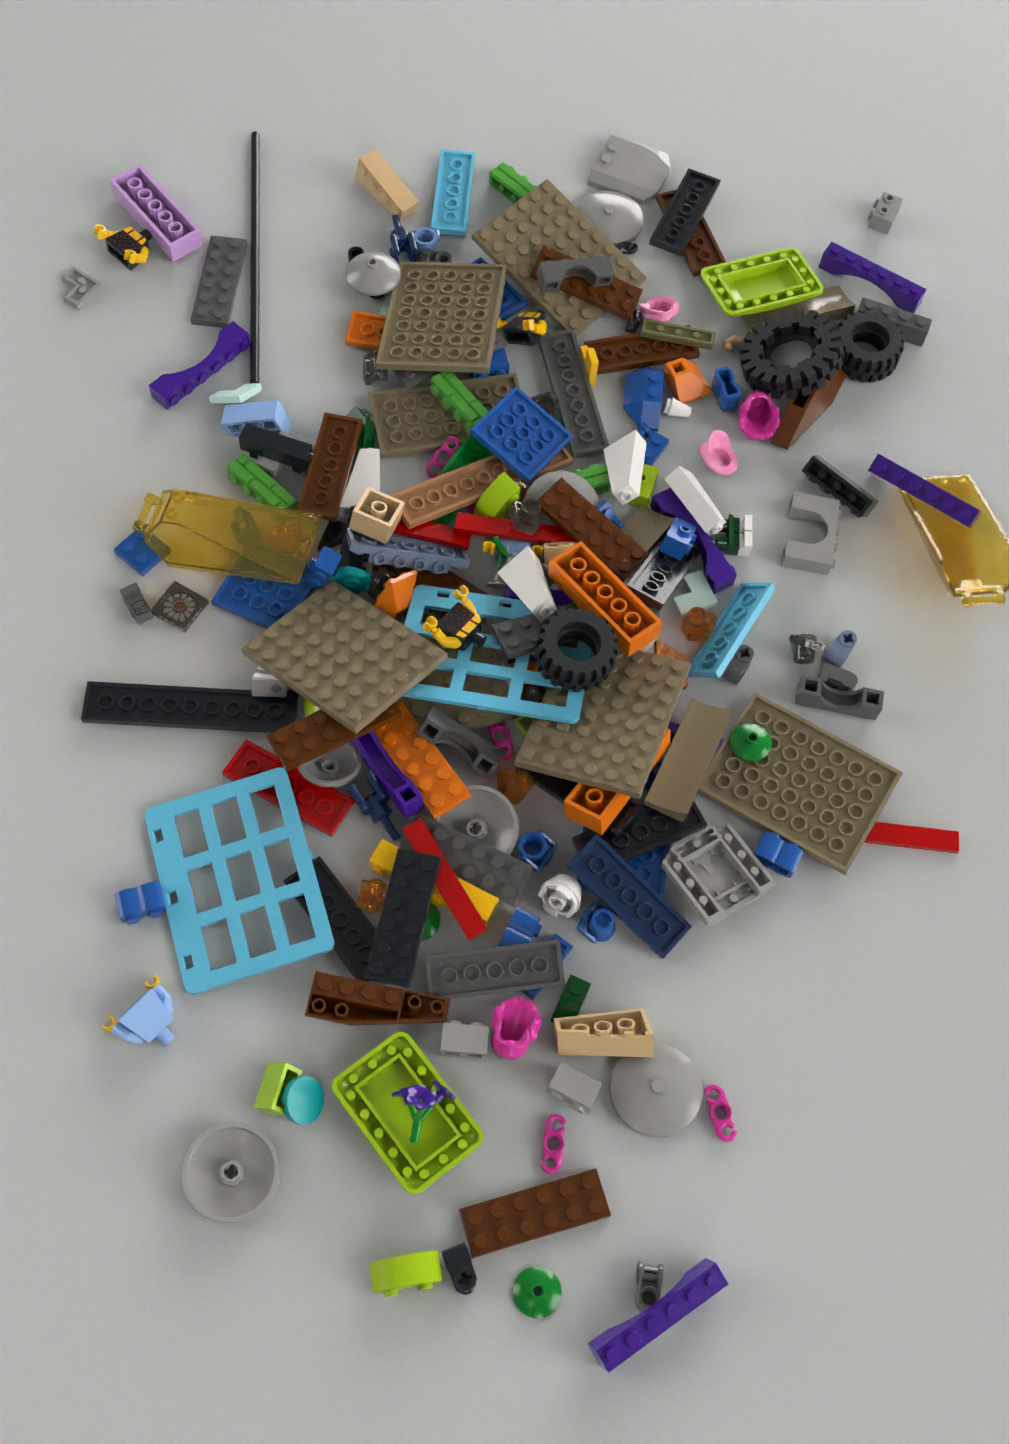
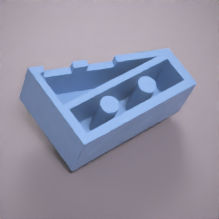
M278 400L225 405L221 425L227 434L236 437L240 436L246 423L278 434L281 430L291 433L293 424Z

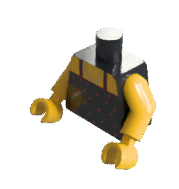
M95 225L93 232L97 234L99 239H105L108 252L129 270L132 271L139 263H146L150 252L148 241L152 239V235L147 229L140 233L132 227H127L120 231L106 230L103 225Z
M541 309L536 312H522L510 322L501 321V317H499L497 328L503 330L508 344L534 346L547 331V324L544 320L546 314Z
M462 585L460 587L462 594H460L458 589L453 593L454 598L461 600L462 603L457 602L438 622L435 617L429 616L426 622L423 623L422 629L426 632L431 631L434 640L443 648L465 651L472 643L481 648L485 644L487 637L481 634V618L472 601L466 597L469 590L465 585Z

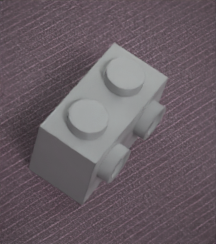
M883 192L881 198L877 197L873 206L875 210L871 209L868 228L888 234L903 199Z
M450 1020L448 1023H443L440 1056L486 1060L489 1027L484 1026L480 1022L464 1025L460 1021Z
M560 1062L547 1092L550 1093V1097L558 1102L564 1100L571 1104L570 1107L579 1113H589L603 1083Z

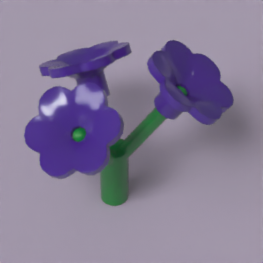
M436 1080L432 1082L437 1090L436 1093L433 1090H429L427 1086H419L418 1084L392 1093V1097H403L405 1105H408L413 1120L410 1142L419 1143L422 1122L434 1106L440 1103L444 1097L452 1100L456 1098Z

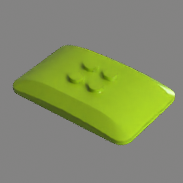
M792 247L705 267L701 270L700 274L722 312L731 317L760 313L799 303L821 295L824 289L822 283L800 251Z
M397 1032L340 1073L333 1080L332 1090L404 1190L409 1194L417 1195L479 1148L483 1142L484 1135L481 1128L457 1097L454 1100L444 1097L440 1103L434 1106L422 1122L419 1143L410 1142L413 1120L408 1105H405L403 1097H392V1093L416 1084L419 1086L425 1085L429 1090H433L436 1093L437 1090L432 1084L433 1080H436L455 1097L456 1095L411 1036L405 1032Z

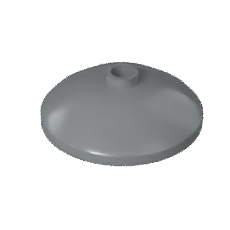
M375 251L365 252L354 257L348 263L345 272L349 286L354 291L368 296H377L390 292L397 286L401 277L397 261L385 253Z
M349 742L298 766V769L303 777L311 783L323 787H337L345 785L357 777L362 767V757L354 745Z

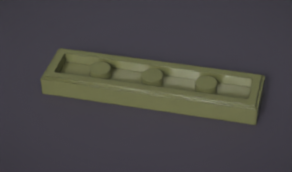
M643 318L640 336L712 350L716 332Z

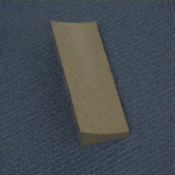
M838 285L824 288L821 295L799 303L760 313L742 315L741 317L748 332L753 333L752 328L758 323L766 326L764 319L771 315L776 320H780L779 312L788 310L789 317H792L794 309H803L805 316L809 310L818 311L819 316L825 314L830 317V321L844 319L850 314L852 315L856 305L847 298Z
M642 504L622 526L621 530L651 554L664 535L668 533L675 518L657 513Z
M695 699L691 700L646 796L644 805L680 822L684 821L732 716V710L710 706Z

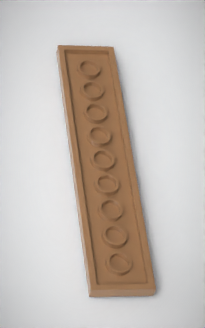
M564 447L532 480L570 466L574 459ZM492 455L389 496L405 502L401 519L408 529H411L478 502L485 490L503 472L518 486L526 482L495 455Z

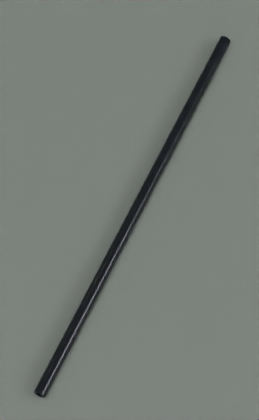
M256 131L251 133L250 384L259 383L260 134Z

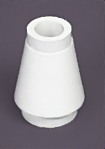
M672 397L665 400L662 412L666 413V416L689 418L692 407Z

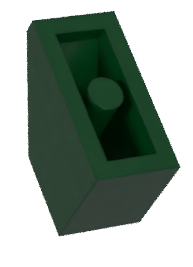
M355 406L346 416L363 419L358 445L361 449L373 448L375 423L371 419L372 415L367 409H360Z
M570 974L550 1022L554 1023V1018L578 1016L591 983Z

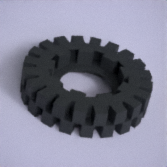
M794 309L793 316L789 317L787 310L779 312L780 320H776L771 315L764 319L766 326L760 323L756 324L752 328L753 333L748 332L746 334L744 343H741L739 349L740 363L746 383L748 382L749 387L753 391L758 389V391L764 392L767 395L771 393L772 399H781L784 392L787 399L797 398L798 390L801 391L804 397L812 394V385L817 390H820L826 386L825 379L829 381L834 379L837 375L836 370L841 369L842 359H844L841 333L834 320L830 321V317L825 314L819 316L818 311L809 310L805 316L803 309ZM802 341L812 348L810 359H804L797 363L798 366L791 368L790 365H778L776 367L771 361L775 349L786 342Z

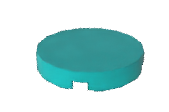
M338 567L331 577L332 582L341 584L355 594H361V591L364 590L365 592L369 591L372 585V577L364 570L356 567Z
M299 1076L290 1080L284 1088L282 1104H284L285 1110L283 1111L290 1122L300 1125L310 1124L322 1112L324 1093L316 1079L310 1076Z

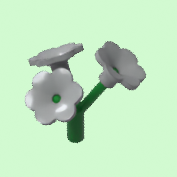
M495 536L491 540L499 553L498 572L502 569L504 555L508 558L507 564L519 553L515 552L511 556L506 551L499 536ZM496 573L495 580L488 581L486 586L494 589H505L506 583Z

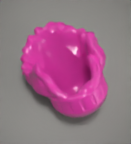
M761 391L751 392L745 397L739 407L738 425L748 439L757 441L769 440L773 433L776 432V428L779 427V407H774L766 393Z
M514 996L511 999L500 1002V1005L495 1007L490 1023L493 1030L491 1045L494 1052L501 1058L515 1060L523 1056L527 1051L528 1044L537 1038L538 1031L542 1025V1018L539 1017L537 1006L531 1000H525L523 996L517 999Z

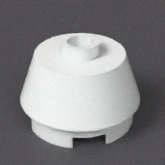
M558 874L541 885L538 897H541L544 903L542 907L546 912L555 917L560 914L566 915L569 918L579 910L582 888L573 877L567 874Z

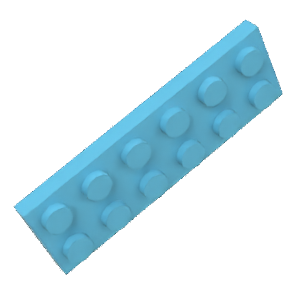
M441 149L431 229L439 230L440 234L466 236L475 153Z
M773 583L740 584L692 659L688 677H721L776 589Z

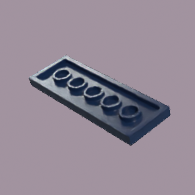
M595 834L566 865L660 959H664L692 927L598 834Z

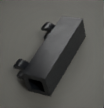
M246 423L238 438L240 450L249 452L251 458L258 460V456L291 466L293 467V472L301 474V470L306 471L314 455L311 444Z

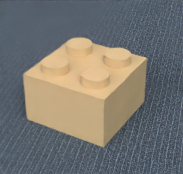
M368 487L352 512L349 529L387 544L401 520L405 502Z

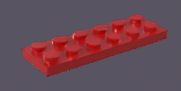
M246 739L222 771V775L234 782L275 768L284 769L276 755ZM297 767L288 771L300 819L332 837L355 804V800L333 787H323L311 783L303 777ZM274 786L254 792V794L280 808Z

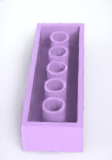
M140 164L110 179L113 196L143 229H147L151 233L155 243L173 262L203 246L202 234L198 226Z

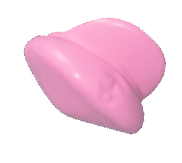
M668 296L656 297L648 300L646 303L639 304L641 307L642 323L643 318L668 322L679 311L678 301Z
M716 430L712 432L708 441L700 445V455L711 470L721 475H730L736 471L738 461L731 448L728 435L724 431Z

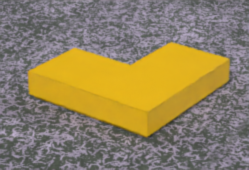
M584 345L580 346V353L592 387L596 382L599 361L595 349Z

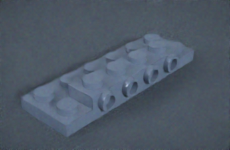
M347 528L346 538L349 550L358 555L366 553L368 562L374 565L388 564L394 568L408 567L416 571L428 570L434 574L448 573L449 566L457 570H462V568L469 569L470 566L468 554L463 549L391 535L387 544H384Z

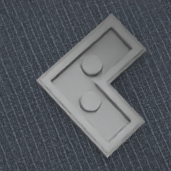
M74 266L61 277L63 283L73 288L63 297L64 302L78 311L103 288L101 282Z

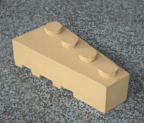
M376 148L359 158L355 179L392 215H398L400 221L417 212L419 201Z
M644 1008L554 1018V1039L558 1055L654 1057V1034Z

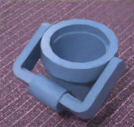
M426 227L411 230L417 243L418 256L423 249L435 250L437 241H440L439 230Z

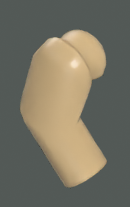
M734 335L725 339L722 343L723 350L730 352L733 347H740L741 343H744V338Z

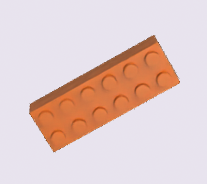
M582 541L549 561L548 576L579 608L584 609L585 612H595L597 617L602 616L606 620V624L612 626L614 629L613 634L617 635L618 648L627 657H630L660 636L662 621Z
M669 728L666 730L652 768L670 746L671 729ZM578 783L564 800L565 817L603 835L631 796Z

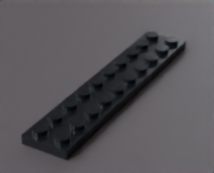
M87 681L81 720L82 723L271 733L296 721L299 694L288 692L286 697L252 696V690Z

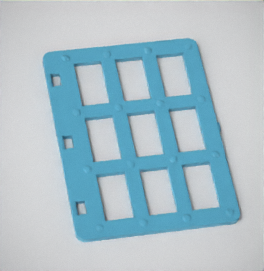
M418 585L414 589L404 625L422 637L434 639L431 631L426 632L422 629L423 624L421 622L425 609L448 612L457 602L462 603V601L454 598V589ZM469 592L466 596L467 599L472 601L479 616L482 618L507 621L533 614L518 599ZM437 593L449 595V598L438 597ZM500 603L510 604L511 608L502 607ZM483 634L487 637V640L482 647L501 649L494 635ZM579 640L577 648L558 646L560 651L570 659L585 661L591 658V648ZM472 643L465 651L459 650L457 659L448 658L436 668L453 672L450 688L418 683L402 696L476 708L484 711H495L574 724L580 718L585 690L581 689V692H573V689H568L566 707L520 700L524 683L562 689V687L559 685L555 687L550 684L551 680H545L541 672L527 670L530 654L516 657L514 668L472 662L470 658L473 646L475 645ZM470 674L511 681L507 698L463 691L466 675Z
M275 768L147 809L145 812L147 830L184 987L188 993L193 995L329 952L333 949L335 942L312 859L314 858L312 851H309L289 776L285 769ZM274 786L285 826L260 834L250 794ZM237 798L247 838L222 846L212 805ZM199 810L209 850L184 858L174 817ZM162 831L163 841L157 842L154 832ZM289 840L300 881L275 889L264 847ZM251 852L261 893L236 901L226 859ZM213 864L223 905L198 913L188 871ZM176 892L178 903L171 905L169 894ZM304 895L316 937L290 946L279 903ZM265 907L276 950L251 958L240 915ZM227 920L237 963L212 971L201 927ZM191 956L194 967L187 969L184 957Z

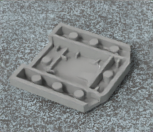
M611 134L591 169L587 185L599 190H612L631 197L636 203L644 205L648 199L656 198L670 173L669 154Z
M730 824L725 825V827L707 825L705 829L674 843L661 864V868L706 926L716 924L764 896L777 883Z

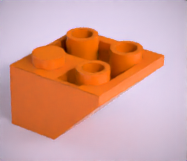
M685 358L666 363L663 379L676 400L685 404L713 393L695 363Z
M417 571L404 572L395 579L390 578L384 584L385 589L377 596V602L374 606L395 620H401L411 603Z

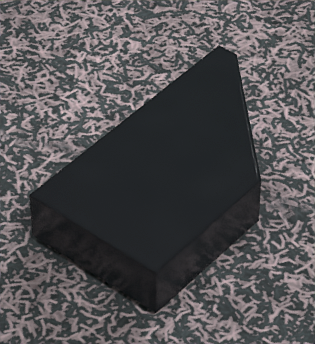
M338 520L336 522L329 521L317 547L318 551L320 552L324 546L332 548L342 544L347 523Z

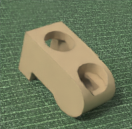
M544 543L545 565L549 567L550 560L577 543Z

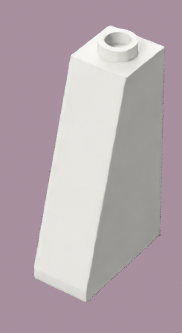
M636 430L603 449L612 494L622 505L638 497L640 494L646 441Z
M360 449L340 507L341 518H348L350 507L358 504L368 487L380 492V449Z
M679 466L665 478V481L705 533L710 535L717 534L723 529V525L726 523L725 519L692 472Z
M529 546L497 572L540 622H543L557 610L540 560Z

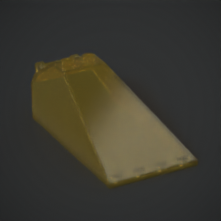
M970 474L921 478L981 511L980 516L971 529L898 488L951 597L961 596L964 607H971L972 604L995 602L996 604H1004L1006 600L1005 593L1009 590V538Z
M170 489L163 490L161 496H155L152 493L146 494L144 506L137 521H134L132 528L137 532L144 533L145 543L169 567L299 584L323 517L320 514L198 492ZM152 505H156L149 524H145Z

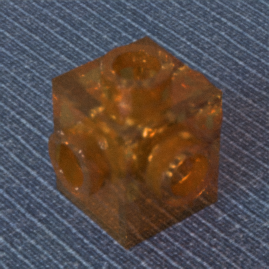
M362 879L357 907L365 908L366 911L372 913L382 911L388 883H384L380 879H371L370 881Z

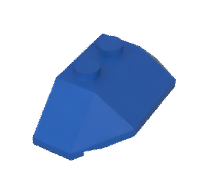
M643 367L625 375L623 409L636 423L637 427L641 423H645L653 431H658L664 377L662 369Z

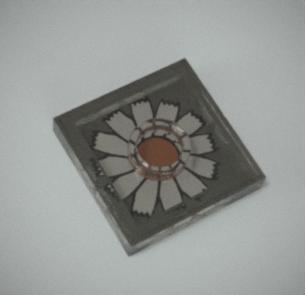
M174 581L153 606L151 612L154 616L185 633L209 602L207 598Z

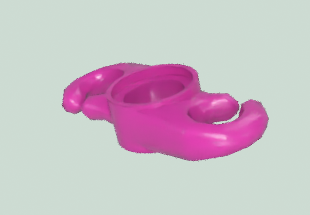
M447 437V441H454L456 446L449 448L448 443L445 441L428 462L426 473L429 477L435 478L439 474L431 472L432 466H437L440 472L459 449L460 441L457 437ZM440 452L447 453L448 461H439L438 454Z
M503 721L500 725H488L491 742L499 749L505 748L508 750V754L502 755L501 760L510 759L514 750L510 731L506 728V722ZM498 732H503L506 735V739L499 741L494 735Z
M708 1085L704 1090L705 1096H708L712 1090L717 1091L719 1094L716 1100L709 1097L706 1099L710 1109L709 1117L716 1135L723 1142H731L736 1138L737 1132L735 1130H732L729 1136L722 1134L723 1127L734 1128V1124L731 1121L732 1111L725 1093L718 1085ZM716 1107L725 1109L727 1114L725 1119L716 1118L714 1115Z
M559 1114L550 1115L545 1122L542 1143L543 1155L541 1158L543 1161H546L548 1158L555 1160V1166L552 1168L547 1167L545 1163H541L540 1167L547 1174L556 1173L562 1164L565 1128L560 1127L555 1130L551 1126L554 1120H558L562 1125L566 1124L564 1117ZM554 1137L559 1140L560 1147L557 1150H550L547 1147V1140Z

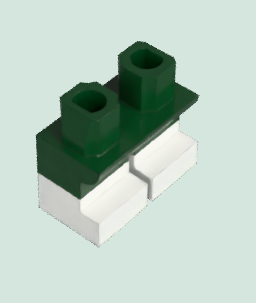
M729 514L728 519H725L726 523L723 525V529L720 531L725 532L726 535H717L715 545L717 548L725 549V554L749 557L752 549V515H744V518H735L732 514Z

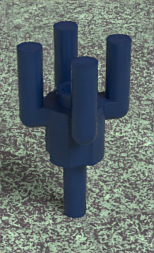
M393 215L394 230L390 233L392 246L389 249L390 256L399 264L398 256L401 253L407 252L410 262H417L415 254L418 253V247L414 233H408V230L401 226L399 216Z
M373 771L367 773L365 777L374 793L369 794L365 799L354 783L348 785L347 789L362 814L369 815L374 823L381 822L392 840H398L401 836L388 817L392 810L387 804L389 801L387 793Z

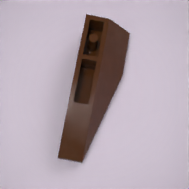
M842 368L836 370L837 375L832 381L825 379L826 386L820 390H817L812 385V394L804 397L800 390L797 391V398L790 400L770 443L788 450L832 405L846 378Z
M316 971L305 1016L349 1026L445 1023L451 999Z

